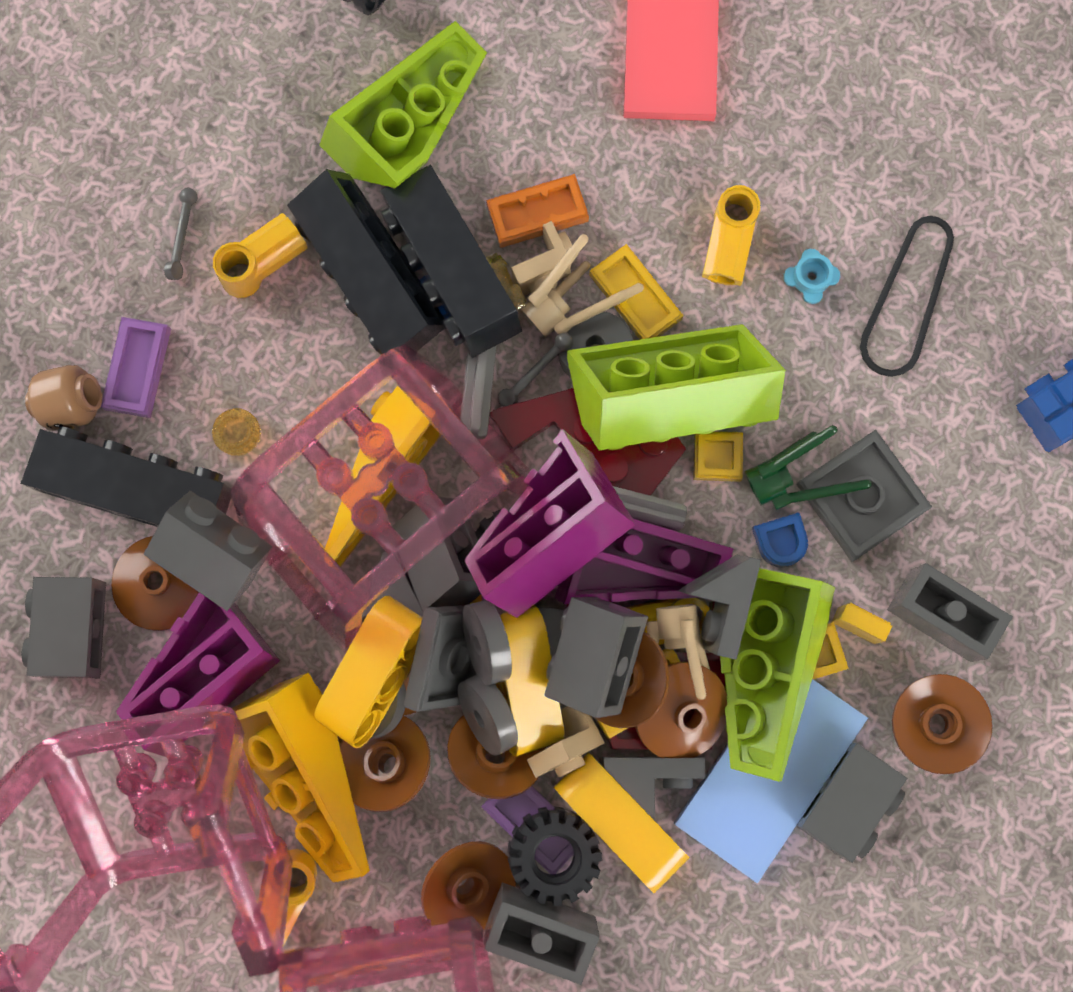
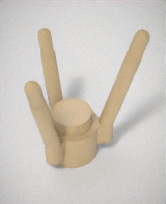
M582 234L572 247L569 248L542 285L528 297L530 302L521 310L546 338L554 330L558 335L568 332L572 327L642 292L644 286L641 283H637L566 318L564 315L571 308L563 300L562 296L589 270L590 263L584 261L555 289L553 287L588 242V236Z
M696 605L656 608L657 621H648L646 623L647 634L657 644H659V639H664L665 649L686 648L696 697L700 700L706 697V690L701 665L708 669L710 668L700 634Z

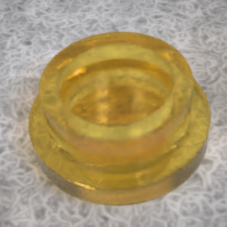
M240 408L229 409L221 413L215 420L212 428V437L216 446L224 453L232 456H242L251 452L257 446L261 436L258 420L249 411Z

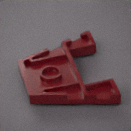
M574 388L501 407L490 412V418L513 451L552 425H555L559 431L565 430L593 453L612 486L649 496L655 492L686 451V447L678 437L670 438L664 442L651 441L628 445L618 450H599L582 426Z

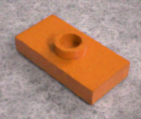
M575 174L486 200L487 209L500 248L543 236V224L550 221L553 222L557 231L589 222V214Z

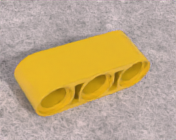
M389 595L378 600L366 616L315 709V720L355 748L361 747L368 742L378 729L412 668L423 617Z
M535 605L531 606L517 618L508 612L499 614L509 641L512 672L508 680L495 683V685L505 698L516 723L518 742L516 746L509 749L515 757L552 746L564 739L560 704L544 696L548 683L546 676L547 667L552 657L546 625L541 612Z
M588 752L583 757L585 765L566 774L553 788L655 894L690 857Z

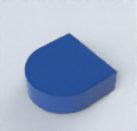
M799 512L752 527L759 552L770 565L781 568L789 567L800 561L806 554L808 537Z

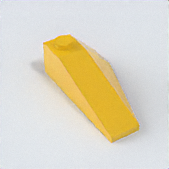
M400 384L397 385L392 393L385 391L377 399L370 411L373 418L368 424L318 566L331 577H334L448 428L443 409L439 404Z
M309 672L268 688L217 715L211 721L234 763L243 774L246 775L251 770H254L269 788L270 792L264 799L273 810L280 807L296 821L295 837L329 879L334 883L364 877L370 869L338 738L335 733L315 720V709L322 697V692L314 683Z

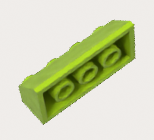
M743 324L567 350V361L581 423L599 450H618L628 445L651 441L664 442L670 438L692 434H710L715 430L739 426L751 427L758 423L779 419L786 370Z

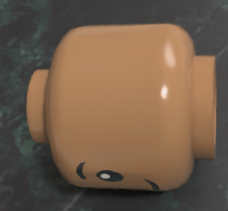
M66 365L38 372L32 377L25 396V405L28 413L35 418L39 425L49 431H58L60 426L74 428L89 424L95 418L97 410L102 404V391L98 381L93 375L88 374L87 371L78 365Z

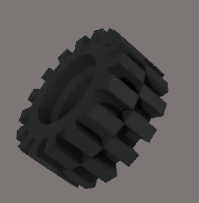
M556 806L554 810H548L546 807L539 808V813L533 816L528 813L523 817L524 822L520 827L516 825L512 831L513 838L512 841H508L507 848L510 870L522 892L528 897L530 895L533 896L536 902L545 905L546 901H551L553 906H563L562 900L569 899L573 903L579 900L577 894L584 890L588 893L593 886L590 882L593 877L596 879L599 877L601 870L598 867V862L602 861V852L598 847L600 843L590 826L575 812L571 811L570 813L565 811L563 807ZM553 836L566 839L573 848V859L570 866L559 874H547L541 871L535 863V852L538 845L546 838Z

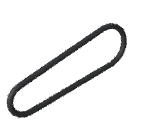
M921 217L909 229L862 334L860 343L862 359L871 370L879 375L889 377L903 375L912 369L919 359L954 242L952 228L939 217ZM935 223L946 232L947 242L913 355L909 362L901 368L894 370L881 368L869 357L867 350L868 338L917 229L923 224Z

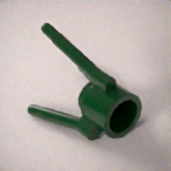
M831 425L819 433L815 431L809 433L771 459L744 471L759 504L764 505L772 501L776 510L791 503L869 489L872 483L870 480H861L787 493L786 488L793 486L794 483L786 465L835 435L838 431L835 425Z

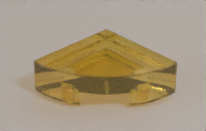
M497 252L486 257L515 308L519 310L526 307L525 303L527 301L518 283L513 284L506 267L507 263L503 257L498 255Z

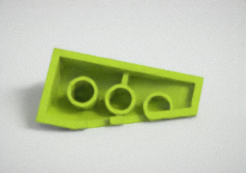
M455 20L329 116L319 146L353 179L391 188L398 187L428 162L487 52Z
M759 568L737 659L720 656L721 672L725 675L727 693L725 715L730 769L782 782L825 638L835 592L834 586L820 580Z

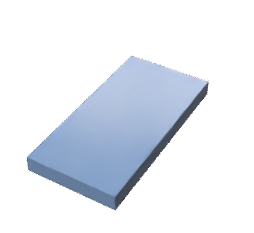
M812 679L782 782L730 769L727 743L706 774L705 779L699 784L674 821V824L758 884L868 717Z

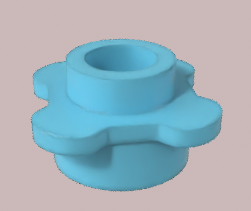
M816 249L805 250L798 264L795 267L787 268L784 273L786 285L795 286L803 294L804 301L809 304L820 302L823 292L829 286L836 285L840 280L839 269L833 266L830 260ZM808 273H814L816 275V279L810 280L808 278Z

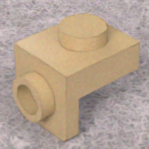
M552 221L543 224V240L548 251L511 267L512 282L519 297L536 291L569 248L572 247L566 232L563 231L558 234ZM571 265L559 280L571 274Z
M568 706L561 709L564 739L527 759L536 778L554 769L558 778L585 765L582 755L604 744L590 715Z

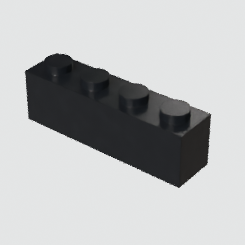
M431 164L412 174L398 187H385L381 189L387 206L386 209L380 211L384 222L393 237L401 233L406 244L400 248L412 271L416 272L421 269L427 281L421 283L432 307L436 309L442 306L448 318L442 320L453 344L458 346L463 343L471 358L521 333L522 328L517 309Z
M326 169L287 204L296 218L295 226L299 233L311 242L318 252L320 266L329 277L336 280L345 294L343 297L345 305L355 316L361 319L370 333L368 335L370 344L380 355L385 356L386 359L409 358L445 329L442 322L445 318L438 308L434 309L420 280L410 268L407 260L350 174Z
M63 426L59 427L57 433L43 429L39 430L20 483L37 492L155 527L159 526L166 511L189 491L209 500L224 514L227 512L234 492L229 486L221 482L223 475L215 471L197 466L193 474L176 469L177 461L154 453H150L148 460L131 456L133 450L131 447L111 440H104L102 447L86 442L88 435Z

